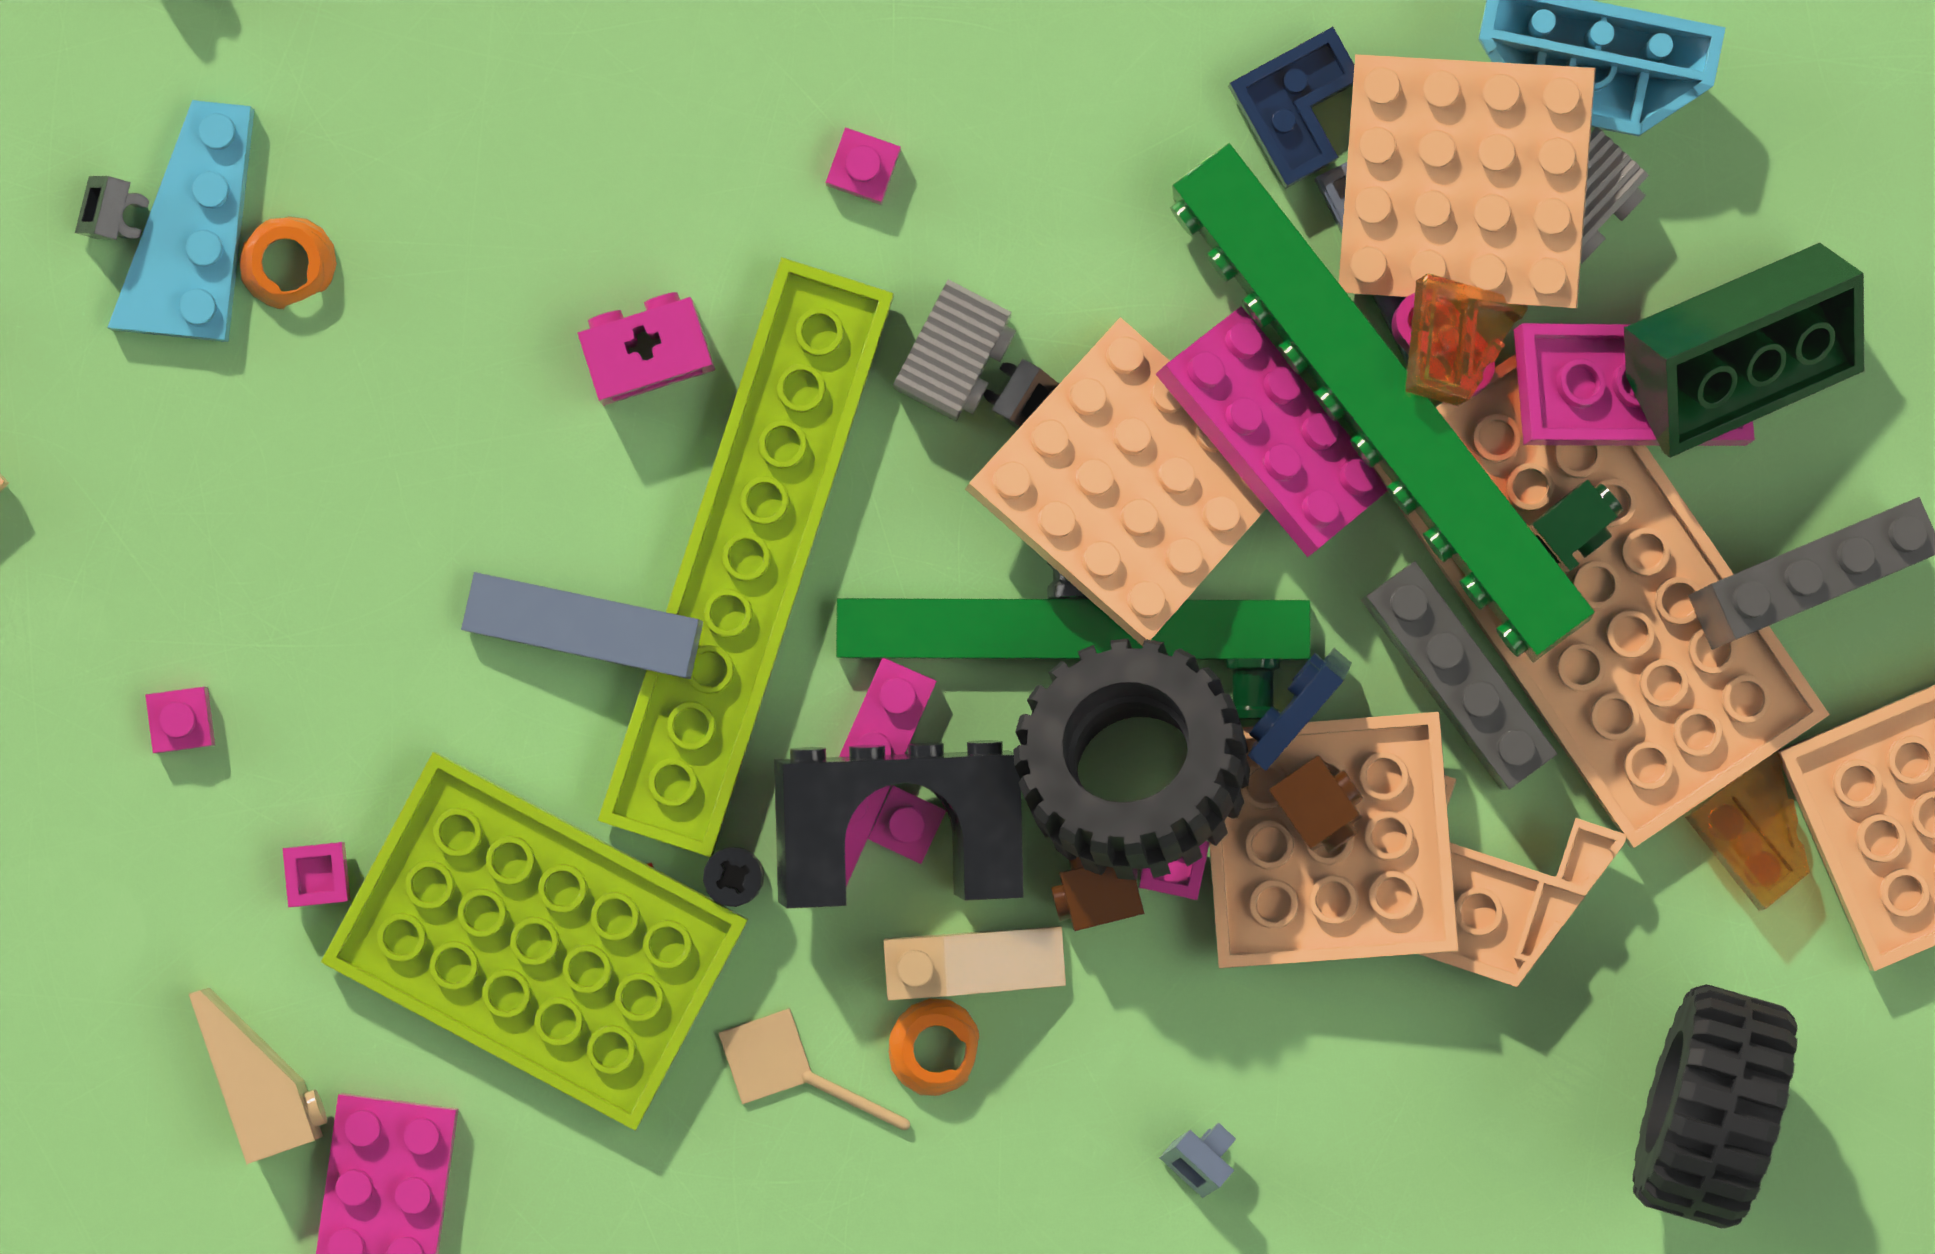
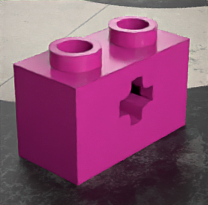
M678 292L663 294L645 301L646 311L625 318L621 310L600 314L588 320L590 329L577 333L598 400L603 406L715 371L699 316L691 297L680 300ZM641 332H647L652 340L661 339L662 342L652 348L654 357L649 360H643L638 352H629L630 348L638 345L637 335Z

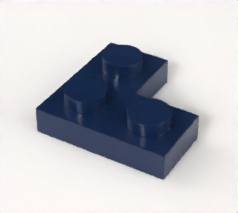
M1334 27L1230 82L1228 86L1285 189L1336 162L1338 159L1335 150L1311 109L1353 86L1354 63Z
M1335 648L1332 649L1324 660L1314 653L1292 679L1293 682L1288 687V690L1294 695L1291 702L1281 713L1271 707L1250 731L1249 735L1256 742L1247 756L1266 771L1342 684L1352 662Z

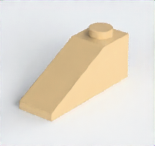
M1062 926L884 939L888 1000L1066 986Z
M211 988L190 993L189 997L246 1164L323 1137L320 1125L327 1123V1117L317 1090L314 1089L308 1092L305 1081Z

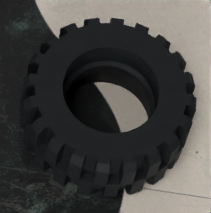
M1129 638L1111 640L1112 650L1097 653L1094 645L1080 650L1078 655L1081 661L1071 667H1068L1065 662L1061 661L1048 672L1053 683L1047 689L1041 685H1036L1027 699L1032 714L1020 715L1015 731L1021 745L1013 749L1014 766L1020 777L1019 786L1036 824L1045 837L1052 839L1056 850L1069 861L1079 857L1085 870L1099 875L1105 872L1106 867H1112L1118 879L1136 880L1137 869L1150 868L1153 878L1171 874L1168 864L1183 858L1188 867L1202 858L1199 846L1206 840L1212 845L1217 846L1226 836L1228 831L1224 821L1227 817L1232 819L1238 818L1244 804L1241 788L1249 786L1250 767L1246 757L1249 751L1234 702L1230 694L1224 692L1221 680L1209 667L1200 670L1196 657L1181 648L1175 650L1173 656H1169L1164 642L1146 639L1143 643V649L1132 648ZM1133 717H1150L1165 721L1183 733L1187 742L1188 752L1180 772L1163 790L1148 798L1133 802L1108 801L1092 795L1080 783L1078 765L1086 746L1100 731L1117 721Z
M1708 984L1692 988L1690 992L1686 993L1665 1039V1046L1656 1066L1655 1077L1649 1090L1647 1106L1639 1131L1640 1137L1636 1147L1634 1159L1636 1163L1632 1181L1634 1182L1633 1193L1645 1207L1721 1229L1738 1225L1742 1222V1218L1746 1217L1752 1200L1756 1199L1760 1190L1763 1175L1767 1172L1771 1160L1770 1156L1781 1128L1780 1123L1783 1112L1786 1109L1790 1081L1793 1078L1794 1055L1797 1051L1798 1040L1795 1036L1798 1028L1795 1018L1784 1006Z

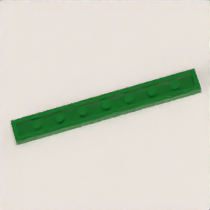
M837 598L836 658L1080 659L1078 655L1080 650L1094 645L1096 652L1101 653L1112 650L1111 640L1128 638L1132 648L1143 649L1140 643L1090 599ZM1186 600L1151 640L1164 642L1169 656H1173L1175 650L1181 648L1200 660L1242 658L1309 660L1310 600Z

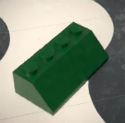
M1819 242L1624 327L1626 378L1662 452L1671 458L1864 372V273Z

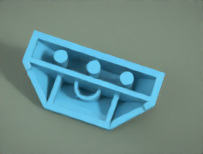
M1486 0L1478 41L1491 62L1595 68L1591 127L1640 136L1714 86L1726 27L1593 0Z

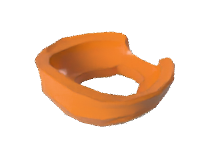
M290 216L268 219L263 222L243 243L239 258L241 281L252 296L277 309H284L287 305L302 301L317 292L325 291L332 282L337 265L334 244L325 231L308 219ZM276 240H295L307 252L309 260L307 269L308 281L296 290L281 291L280 287L270 280L264 272L262 264L264 252Z
M929 998L911 1005L898 1017L890 1033L888 1052L891 1070L903 1085L919 1095L939 1096L958 1089L968 1081L975 1062L979 1040V1031L976 1023L966 1009L951 1000ZM935 1025L945 1026L952 1030L959 1040L965 1042L964 1059L957 1070L949 1069L941 1072H930L919 1065L914 1055V1043L923 1030Z

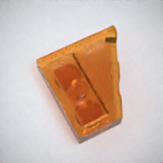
M1430 273L1417 279L1405 392L1456 406L1470 400L1483 380L1484 369L1496 360L1505 346L1503 343L1504 338L1514 323L1523 318L1527 312L1528 305L1508 304L1502 294Z
M1780 749L1714 793L1685 817L1758 911L1767 909L1810 873L1804 845L1799 841L1796 832L1798 818L1794 800L1788 799L1781 769V765L1784 763L1779 754Z

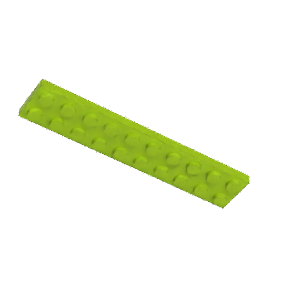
M781 257L666 609V613L704 621L691 679L646 670L597 821L712 857L887 320L894 293Z

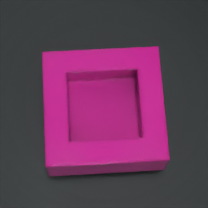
M845 127L826 180V186L882 205L901 152V147Z
M208 687L145 694L153 753L215 746Z
M892 786L868 839L922 864L946 810L896 786Z
M1205 841L1199 846L1202 858L1188 867L1183 858L1169 863L1168 866L1171 874L1153 878L1150 868L1142 869L1138 887L1197 900L1209 842Z
M345 842L282 848L288 908L351 901Z

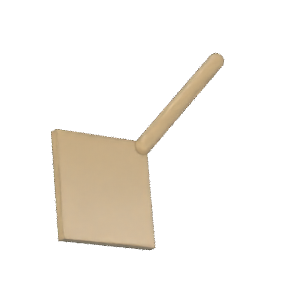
M790 1008L718 1033L742 1104L803 1083H808L901 1130H907L910 1127L908 1119L812 1073Z

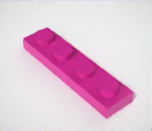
M882 658L839 757H849V746L885 745V755L905 754L937 681L886 658ZM891 785L873 792L864 799L856 808L849 821L845 836L846 887Z

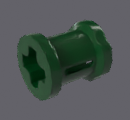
M1227 659V669L1231 670L1233 674V702L1239 719H1261L1271 707L1280 713V710L1275 708L1273 703L1274 671L1280 668V659Z

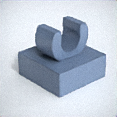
M1217 1123L1212 1130L1208 1129L1201 1138L1189 1130L1174 1140L1159 1158L1196 1193L1204 1198L1220 1188L1234 1170L1220 1157L1228 1150L1236 1138L1220 1123Z

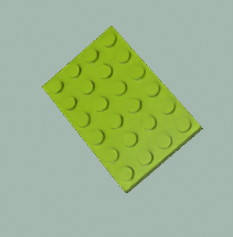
M432 752L325 952L321 963L636 1131L749 919L437 752Z

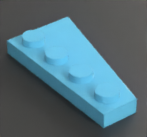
M192 100L107 328L110 330L229 342L254 119V109L251 106Z

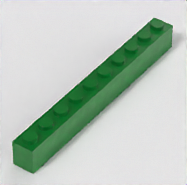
M1228 143L1172 185L1173 199L1176 204L1170 207L1177 221L1190 236L1199 231L1212 248L1206 253V256L1214 269L1226 282L1234 277L1248 295L1242 299V303L1261 328L1266 327L1268 324L1272 325L1284 341L1278 346V349L1286 362L1298 375L1306 370L1320 387V389L1314 392V396L1333 421L1343 417L1356 435L1350 439V442L1362 460L1370 468L1376 464L1382 467L1392 480V483L1386 486L1396 504L1406 515L1415 510L1429 528L1423 533V537L1434 553L1443 562L1452 558L1461 569L1465 577L1459 582L1471 601L1480 610L1487 605L1492 609L1502 622L1496 628V631L1510 651L1516 657L1525 652L1534 663L1589 622L1595 611L1232 145Z

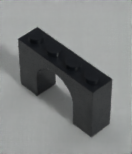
M968 741L967 752L944 753V743L908 744V754L885 755V745L849 746V757H826V748L800 747L790 749V759H774L778 903L785 908L846 906L845 836L849 821L860 803L873 792L889 785L901 783L917 784L929 789L941 801L948 813L952 827L954 895L963 900L1024 898L1021 788L1018 783L1020 777L1014 766V752L1003 750V741Z

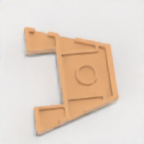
M1445 775L1448 808L1457 780ZM1575 818L1558 873L1555 877L1450 843L1459 951L1419 955L1518 987L1624 846L1627 834Z

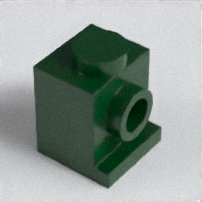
M1586 480L1534 520L1528 527L1563 572L1567 573L1579 565L1572 555L1575 551L1578 550L1585 558L1613 536L1606 526L1614 521L1624 510L1606 486L1600 483L1595 488L1589 480Z

